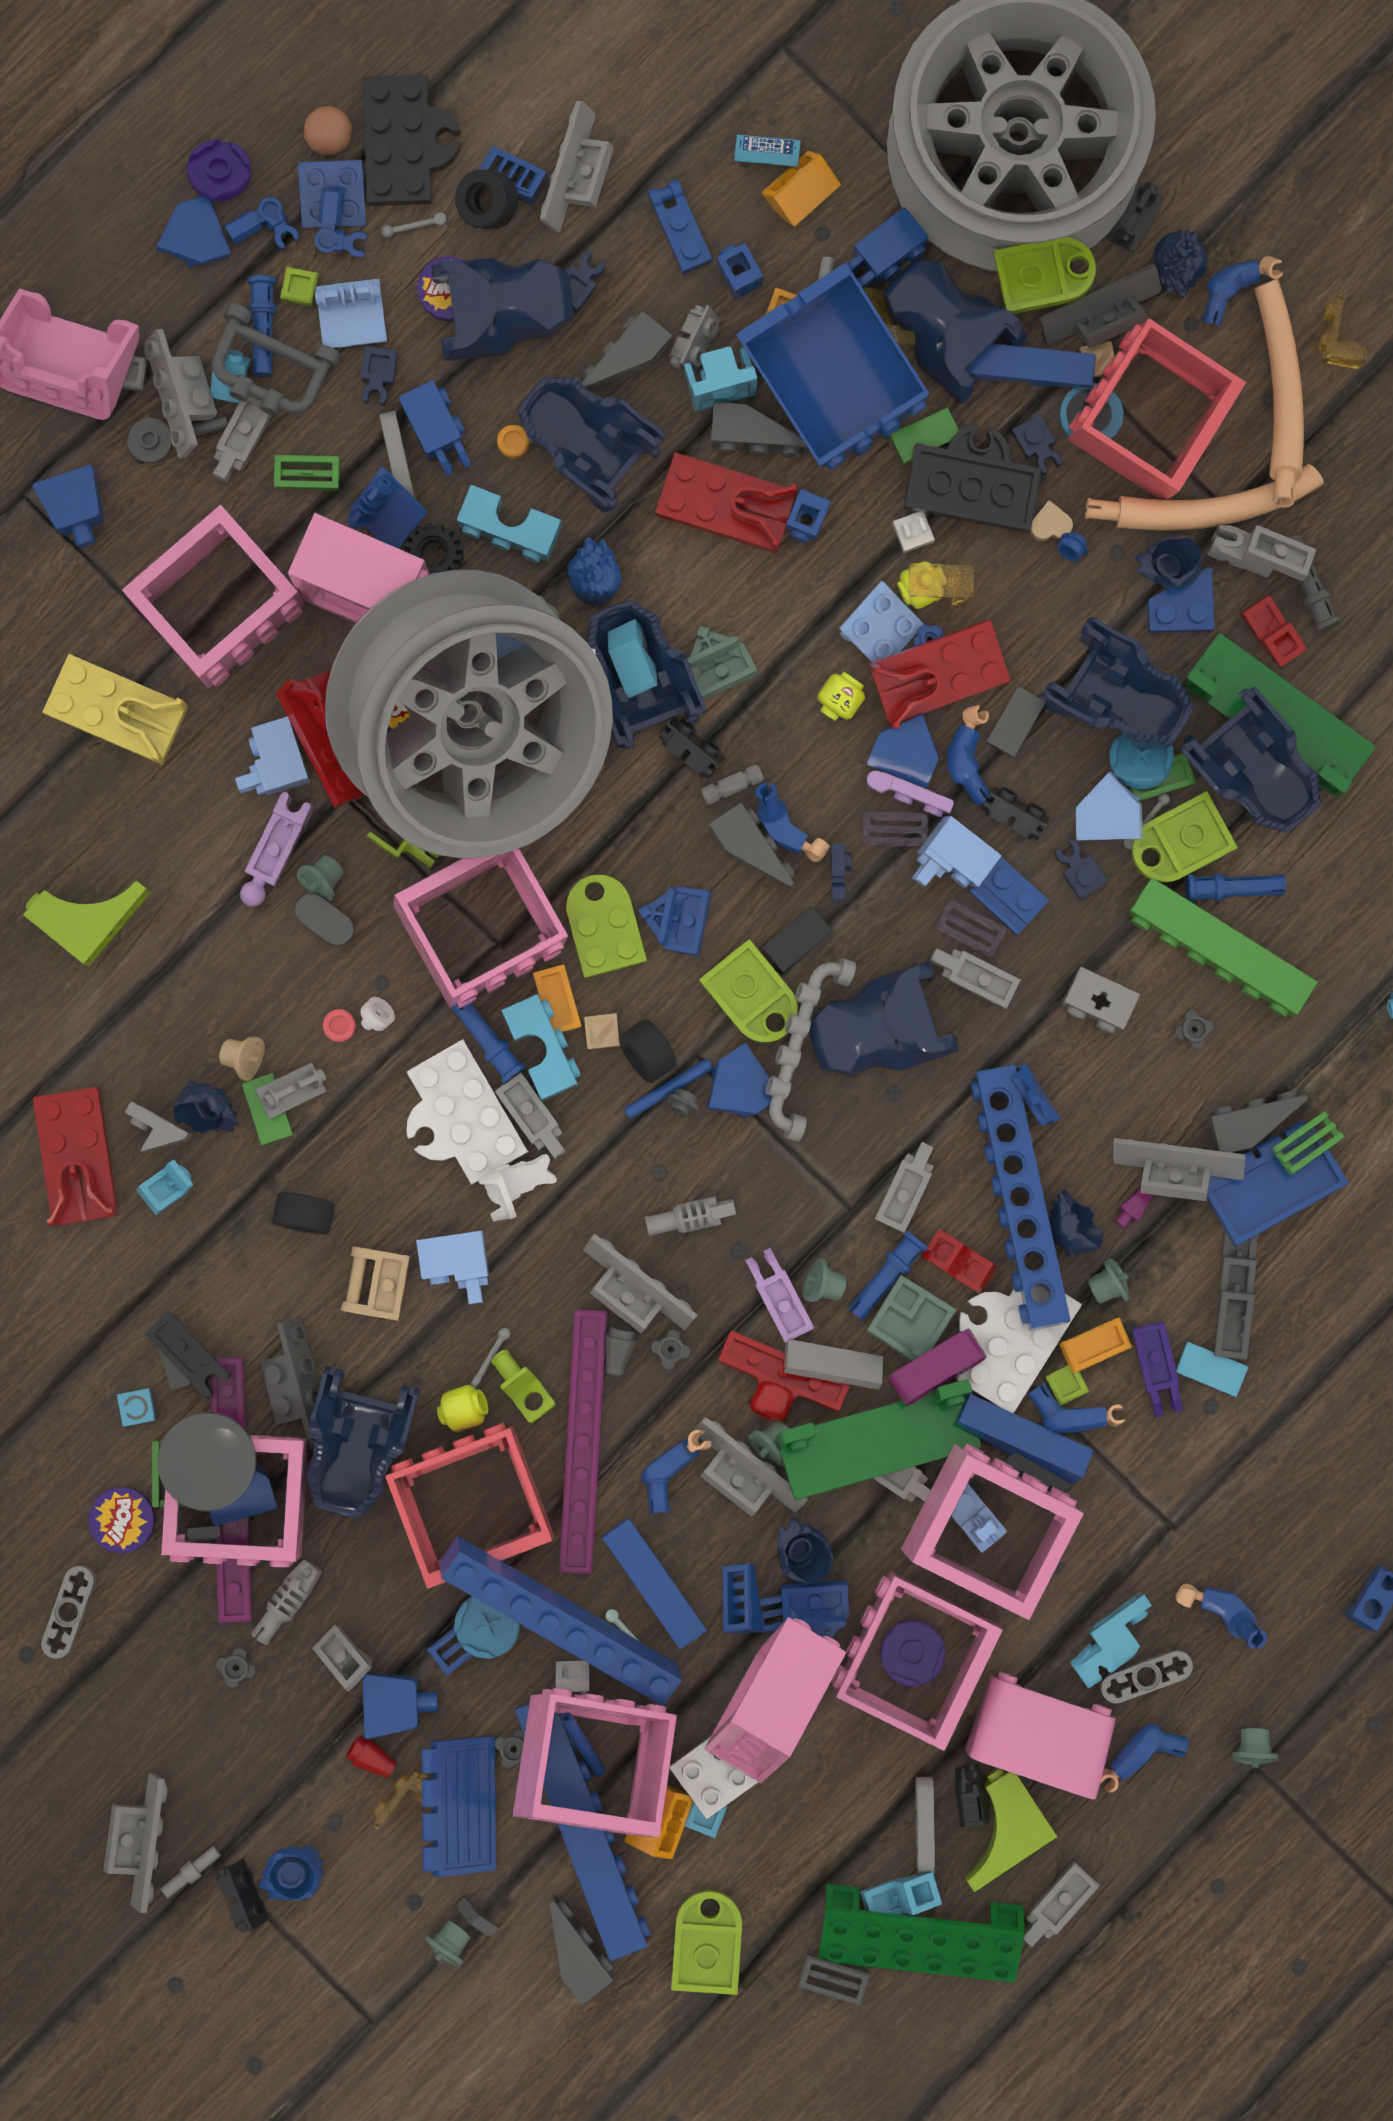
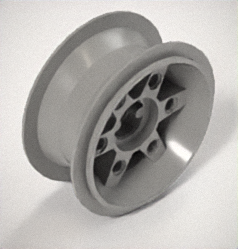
M961 0L935 18L913 43L902 64L896 83L893 111L889 121L887 137V160L892 185L901 207H906L929 236V242L945 254L967 265L986 271L997 272L993 252L1003 248L1028 243H1043L1070 237L1085 244L1089 250L1092 249L1110 233L1123 216L1150 153L1154 138L1156 112L1155 96L1149 72L1140 52L1128 34L1110 16L1086 0ZM1002 51L1033 52L1045 57L1031 76L1017 75ZM983 66L986 68V70L988 71V73H986V72L983 70V68H982ZM1056 67L1062 71L1063 75L1055 77L1050 72ZM962 69L976 102L936 103L948 82ZM1075 72L1088 84L1096 96L1101 109L1065 105L1062 97ZM1012 132H1020L1025 136V140L1020 142L1014 141L1010 134ZM1028 150H1029V151H1034V152L1031 153V154H1025V155H1023V154L1026 153ZM936 152L970 157L973 171L962 191L949 178L941 166ZM1103 158L1102 164L1095 176L1077 194L1063 160ZM1049 179L1052 187L1047 186L1044 182ZM1002 193H1026L1038 212L1012 213L996 210L991 207Z
M451 570L433 573L408 582L390 592L373 605L355 624L344 640L331 669L325 701L326 728L332 750L342 770L352 783L369 798L372 806L384 822L399 836L415 846L438 855L456 858H484L505 854L532 843L563 822L582 802L593 786L608 751L613 723L612 698L608 680L599 659L589 644L572 627L559 620L551 608L534 592L514 580L499 574L479 570ZM496 634L509 636L525 644L497 660ZM477 691L476 698L474 699L469 692ZM546 700L537 726L524 719L525 715ZM398 701L407 707L409 717L387 733L392 711ZM468 704L467 709L464 710L463 706ZM447 717H450V718L453 719V720H450V721H448V722L446 721ZM506 758L511 760L495 773V765L501 763ZM442 769L443 792H434L415 785Z

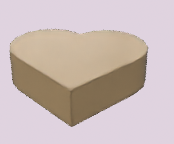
M1049 500L1033 519L1030 533L1038 541H1046L1051 537L1060 539L1063 533L1071 532L1073 522L1065 512Z

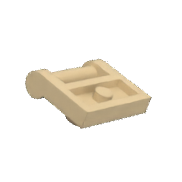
M352 1246L351 1256H354L347 1298L346 1301L342 1302L341 1311L399 1321L411 1256ZM372 1259L375 1260L369 1300L368 1305L359 1304L366 1260Z

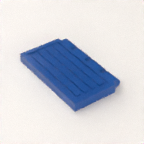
M1301 1120L1283 1130L1284 1138L1286 1139L1306 1125L1305 1122ZM1314 1127L1282 1150L1283 1154L1286 1155L1318 1132L1317 1129ZM1276 1134L1254 1146L1259 1156L1258 1159H1256L1250 1149L1242 1153L1246 1155L1244 1180L1210 1177L1207 1201L1234 1247L1241 1245L1349 1184L1329 1149L1290 1176L1271 1151L1273 1147L1282 1142L1281 1137ZM1319 1139L1289 1161L1292 1166L1323 1145V1139Z
M484 1735L431 1741V1748L421 1749L422 1773H431V1778L422 1779V1807H431V1812L422 1813V1840L432 1841V1845L422 1847L423 1871H432V1876L445 1877L496 1870L495 1736Z

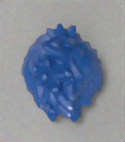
M587 537L584 541V548L577 549V554L568 563V577L571 590L581 601L587 602L591 606L602 604L613 598L619 590L623 580L619 563L616 562L612 549L607 546L604 539H601L600 543L597 544L591 537Z
M312 1845L304 1848L288 1846L278 1850L267 1860L266 1869L262 1872L265 1878L260 1881L259 1888L270 1893L269 1899L296 1901L313 1897L314 1893L319 1889L323 1874L321 1867L323 1860L318 1857L319 1851H314Z

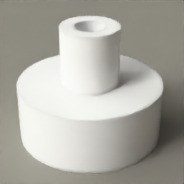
M379 997L370 998L361 1007V1016L363 1018L361 1024L366 1030L383 1031L395 1019L392 1007Z

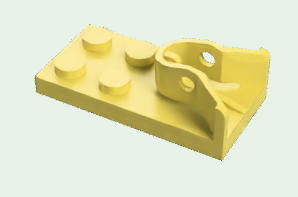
M68 654L42 713L163 765L189 706L179 698L175 700Z

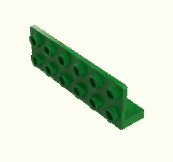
M1223 634L1216 636L1182 682L1183 687L1228 720L1247 705L1243 703L1238 693L1244 688L1251 689L1255 686L1295 732L1296 748L1303 761L1317 772L1319 786L1336 799L1345 794L1352 784V779L1375 749L1371 742Z
M969 1379L937 1387L932 1393L909 1406H905L903 1401L815 1426L812 1422L781 1431L775 1438L793 1498L799 1500L947 1458L954 1444L964 1448L967 1443L980 1448L981 1442L978 1436L955 1424L966 1396L972 1392Z
M826 1884L825 1912L819 1958L839 1964L1014 1983L1017 1978L1025 1934L1024 1905L991 1902L989 1924L859 1910V1887Z

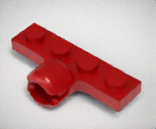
M732 1330L717 1361L757 1380V1388L751 1400L750 1408L760 1417L774 1422L776 1420L782 1422L787 1418L796 1397L803 1398L838 1413L850 1386L849 1384L784 1373L785 1353Z

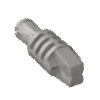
M714 1196L675 1205L676 1207H673V1211L645 1216L649 1237L677 1229L678 1233H686L721 1225L720 1218L736 1215V1209L733 1199L716 1202V1197Z
M303 1560L284 1579L278 1590L267 1602L266 1608L268 1611L251 1631L252 1636H259L257 1640L268 1645L283 1622L291 1621L295 1613L303 1605L322 1571L309 1560Z

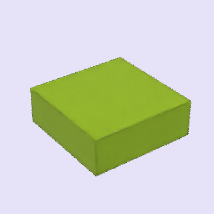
M286 267L280 295L281 301L313 307L319 279L318 273Z
M1069 1365L1044 1376L1060 1406L1089 1392L1080 1372L1072 1373Z

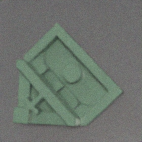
M699 627L696 642L687 660L704 701L758 676V670L745 645L739 642V637H728L711 632L709 628Z

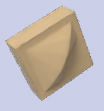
M1108 341L1092 348L1088 346L1079 348V353L1096 355L1094 379L1105 377L1102 375V371L1110 359L1115 357L1112 342Z
M616 1013L584 1017L588 1050L620 1046Z

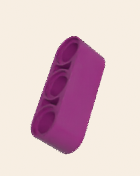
M966 1329L898 1369L889 1376V1380L905 1406H909L932 1393L937 1387L947 1384L984 1361L987 1355L971 1329Z

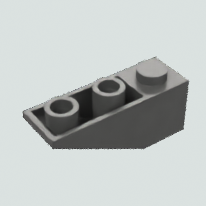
M644 311L637 318L635 316L630 317L621 330L623 334L617 342L611 340L601 353L603 358L596 366L591 364L580 378L583 381L582 385L593 393L653 368L672 345V334Z
M714 402L711 448H716L717 452L734 454L737 450H748L751 455L766 456L769 452H780L783 457L798 458L801 457V454H807L808 447L800 436L747 404Z
M740 803L709 823V830L727 856L788 890L794 888L795 883L792 880L796 877L794 871L787 861L783 863L779 861L775 855V852L778 851L775 842L769 834L762 835L757 827L761 822L751 807L745 809L743 804Z
M1296 1091L1278 1094V1101L1266 1104L1265 1098L1245 1102L1246 1109L1234 1111L1233 1105L1214 1109L1215 1116L1206 1118L1214 1151L1236 1152L1254 1147L1308 1100L1307 1094L1297 1096Z
M553 1895L550 1898L549 1905L561 1979L582 2006L614 1981L612 1970L615 1967L604 1952L599 1955L592 1944L595 1940L584 1925L579 1928L572 1919L575 1913L565 1899L559 1901Z

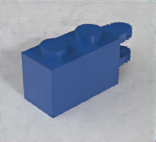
M904 207L854 245L853 256L855 258L847 263L852 273L860 267H863L867 274L857 280L862 289L867 288L873 282L877 285L883 279L888 282L901 271L900 266L908 260L913 263L924 255L929 236L906 207Z
M432 380L399 396L400 404L428 461L437 458L445 475L448 477L453 474V468L444 454L455 449L461 465L465 468L471 465L462 446L461 435L465 433V430L457 415L451 417L447 409L451 402L443 387L437 389Z

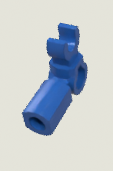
M328 188L321 189L318 222L322 223V227L315 236L317 248L325 253L332 251L342 252L344 249L348 250L353 256H364L365 250L356 249L353 241L357 238L366 239L367 233L354 231L349 235L345 234V230L335 229L336 225H340L344 192Z
M274 197L264 198L260 202L258 210L255 212L250 210L224 225L234 245L262 230V225L266 224L269 231L275 232V242L281 251L285 250V246L281 241L284 235H291L296 243L299 242L297 230L286 224L288 218L282 209L281 203Z

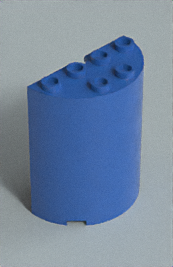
M846 262L799 292L792 300L781 304L736 334L820 467L827 466L829 470H832L846 460L845 457L855 453L857 457L864 454L873 447V440L881 435L884 439L890 437V434L900 430L899 425L902 420L909 415L911 417L917 415L928 406L925 401L930 396L929 392Z

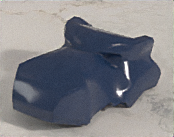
M494 258L459 262L441 261L436 265H431L434 283L449 282L456 336L441 339L444 361L502 355L520 341L531 338L549 339L574 318L573 297L568 272L541 259H535L518 266L506 265Z
M927 260L914 261L893 280L883 293L891 327L904 335L913 345L916 360L921 370L941 385L956 402L961 404L974 392L972 387L975 384L974 380L965 370L999 336L1010 346H1020L1028 338L1022 330V322L1009 310L996 307L983 296L968 294L960 289L942 263Z
M543 378L518 408V416L530 444L549 451L554 458L557 471L584 492L591 503L601 512L611 511L618 505V502L615 500L617 495L613 488L643 453L657 458L661 453L659 445L666 437L658 426L642 417L623 399L607 396L603 399L587 390L576 378Z
M628 600L603 609L590 617L586 642L591 649H595L596 656L608 680L612 698V733L618 747L626 750L634 747L633 732L682 713H685L691 725L698 722L700 714L707 712L705 701L695 682L686 656L675 647H671L661 631L660 620L655 614L638 605L635 601ZM636 619L642 627L643 648L656 665L657 686L628 698L608 651L607 632Z
M1089 617L1080 632L1082 635L1079 639L1081 643L1091 649L1067 690L1056 683L1050 682L1040 698L1046 702L1047 708L1050 711L1063 717L1075 718L1093 728L1109 727L1119 730L1138 749L1170 747L1193 710V704L1180 679L1176 675L1163 672L1149 661V656L1144 647L1137 640L1115 631L1097 618Z
M1255 686L1251 689L1244 688L1238 693L1243 703L1247 704L1243 709L1201 744L1190 734L1184 739V746L1180 750L1219 796L1230 800L1234 799L1241 803L1250 813L1256 824L1287 833L1304 821L1321 805L1318 774L1299 755L1296 748V734Z
M930 961L871 979L856 996L845 1000L829 1002L811 1021L809 1030L810 1040L821 1069L854 1077L863 1071L875 1067H887L888 1069L902 1071L959 1052L954 1034L938 1038L920 983L934 978Z
M326 1366L310 1417L309 1429L314 1440V1454L310 1466L306 1470V1477L313 1504L316 1508L343 1516L361 1518L382 1498L386 1471L391 1462L405 1449L420 1389L403 1385L400 1389L398 1404L396 1405L341 1391L345 1376L343 1370Z

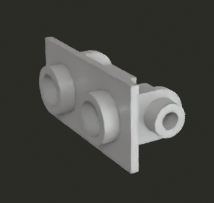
M696 305L694 310H690L681 330L684 334L690 335V337L686 339L678 336L669 354L671 358L669 364L671 366L681 369V366L684 367V364L691 363L695 375L698 367L702 365L700 356L706 352L711 339L717 334L721 320L710 306L706 305L703 308Z
M310 1063L255 1089V1092L268 1118L271 1119L325 1093L326 1090L322 1082L326 1080V1077L321 1069L315 1070L313 1064Z

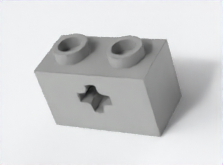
M1080 967L1077 969L1061 1005L1068 1008L1067 1014L1080 1020H1084L1085 1016L1097 1021V1028L1114 1034L1115 1030L1121 1032L1125 1029L1140 994ZM1102 995L1104 997L1103 1003L1107 1007L1103 1006L1097 1010L1095 1009L1096 1003L1091 998Z

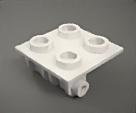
M710 1737L669 1767L706 1819L758 1783V1781L704 1750Z

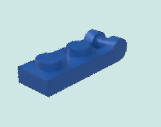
M678 179L668 182V186L660 190L654 188L647 191L650 202L682 274L684 275L712 263L710 252L686 201ZM673 198L676 206L666 210L663 202Z

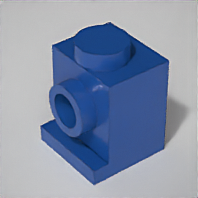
M746 243L738 247L736 244L730 245L719 253L717 267L732 292L734 300L763 286V274ZM737 267L744 270L743 273L737 276L733 274V269Z
M800 489L786 524V531L791 532L789 537L803 544H807L808 540L815 542L828 513L831 501ZM803 517H810L812 524L806 526L801 524L800 520Z

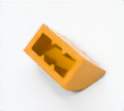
M807 151L799 158L797 167L790 166L765 188L761 194L781 218L795 227L838 189L841 183L822 155Z
M667 1785L660 1837L627 1834L624 1842L653 1857L673 1859L693 1804L692 1798L687 1792Z

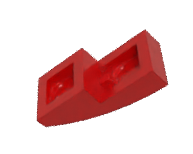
M1270 595L1264 596L1240 613L1254 636L1278 667L1284 666L1307 650L1291 622H1286Z
M938 1229L927 1247L929 1249L921 1255L924 1259L978 1294H981L998 1268L995 1264Z

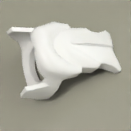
M543 1154L529 1162L521 1161L512 1166L509 1164L498 1166L487 1176L478 1179L480 1184L485 1185L487 1194L492 1202L501 1206L490 1214L493 1221L517 1217L512 1201L519 1198L520 1194L532 1191L537 1185L557 1182L556 1176L547 1169L550 1162L547 1154Z

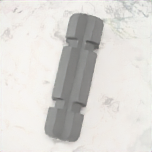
M753 765L745 769L744 773L740 771L717 781L718 783L715 786L710 784L702 789L703 798L708 805L720 801L719 799L722 796L724 798L747 789L749 784L753 786L762 782L764 779L758 765Z

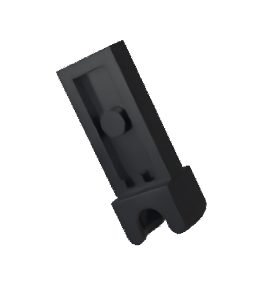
M170 1311L145 1333L147 1338L206 1399L211 1398L214 1394L213 1389L208 1384V1379L212 1374H216L222 1380H229L232 1377V1374Z

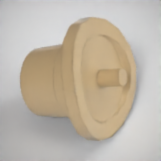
M255 1036L248 1037L244 1041L227 1039L220 1050V1063L233 1068L241 1080L248 1082L256 1075L261 1065L265 1044L262 1039Z

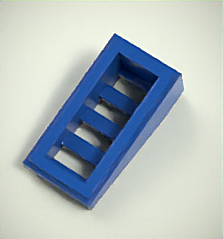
M492 146L479 169L489 170L497 157L502 161L496 171L502 173L506 165L509 164L512 167L507 176L511 180L517 170L521 171L522 174L515 184L518 199L532 206L548 180L547 172ZM530 176L533 179L527 189H525L522 185L527 177Z
M754 1564L722 1566L723 1632L735 1635L762 1633L763 1620ZM744 1576V1582H735L734 1577ZM744 1589V1595L737 1596L736 1590ZM744 1603V1609H739L738 1604ZM740 1617H745V1623H741Z

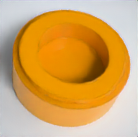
M518 425L504 427L497 437L499 451L510 459H518L524 456L530 446L524 428Z

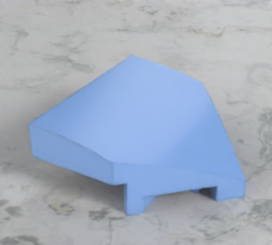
M1111 771L1076 807L1077 840L1141 839L1143 837L1142 805L1138 802L1140 798L1137 795L1134 796L1122 785Z

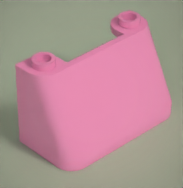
M19 288L0 319V387L7 391L96 419H108L116 407L139 342V326L126 320H114L110 323L106 333L51 316V309L47 300L41 294Z
M999 1672L997 1677L989 1674L965 1748L969 1757L1095 1800L1101 1784L1116 1717L1111 1715L1112 1709L1093 1703L1092 1708H1082L1023 1688L1021 1685L1016 1684L1018 1678L1013 1675Z

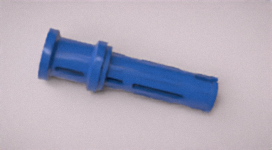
M266 275L248 277V284L251 286V304L248 305V310L252 312L253 329L272 337V316L277 311V306L273 304V286L277 284V279ZM252 343V375L258 377L272 376L273 352Z
M1214 873L1211 877H1194L1193 874H1188L1185 877V897L1192 903L1195 900L1213 899L1214 902H1221L1225 897L1285 895L1286 890L1284 874L1224 877L1220 873Z
M472 1003L462 1008H459L457 1004L451 1007L486 1052L484 1059L487 1063H492L500 1073L503 1084L527 1069L524 1063L520 1064L509 1050L510 1044L497 1037Z
M906 1230L903 1233L905 1237L894 1251H889L886 1254L887 1257L885 1259L887 1261L848 1307L862 1321L865 1320L870 1311L878 1304L902 1273L905 1275L911 1271L910 1265L922 1251L926 1252L929 1249L909 1231Z

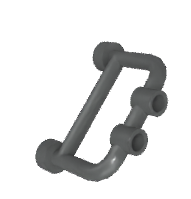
M229 303L224 313V318L228 323L212 359L213 372L218 380L231 387L229 394L234 399L241 402H247L249 396L261 401L259 408L272 416H276L279 410L290 414H300L309 410L318 396L328 370L337 368L342 357L341 354L330 346L320 344L317 346L314 356L308 355L248 327L252 312L242 305ZM236 335L314 371L303 397L299 401H291L284 398L276 390L265 389L256 385L245 376L234 375L227 371L225 360Z

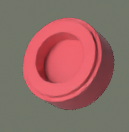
M336 1009L329 1012L324 1018L323 1030L332 1041L346 1042L356 1032V1021L349 1012Z

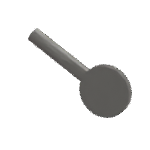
M227 416L194 423L192 426L195 436L225 430L229 421ZM155 418L142 419L135 423L129 431V450L136 459L143 463H158L164 460L172 450L171 431L161 420Z

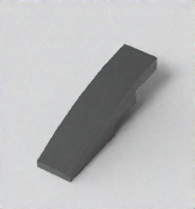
M1225 1230L1223 1232L1216 1306L1214 1356L1247 1360L1255 1300L1253 1290L1257 1265L1255 1256L1258 1235L1234 1247Z

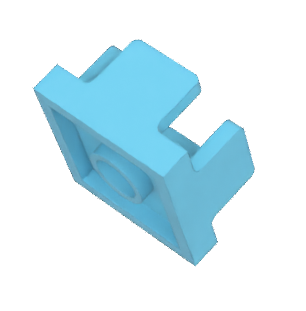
M731 347L701 354L700 359L703 370L700 371L702 381L699 382L695 380L691 363L684 364V374L690 391L694 413L713 408L714 402L731 403L756 396L757 375L745 348H740V360L743 367L741 370L737 368Z

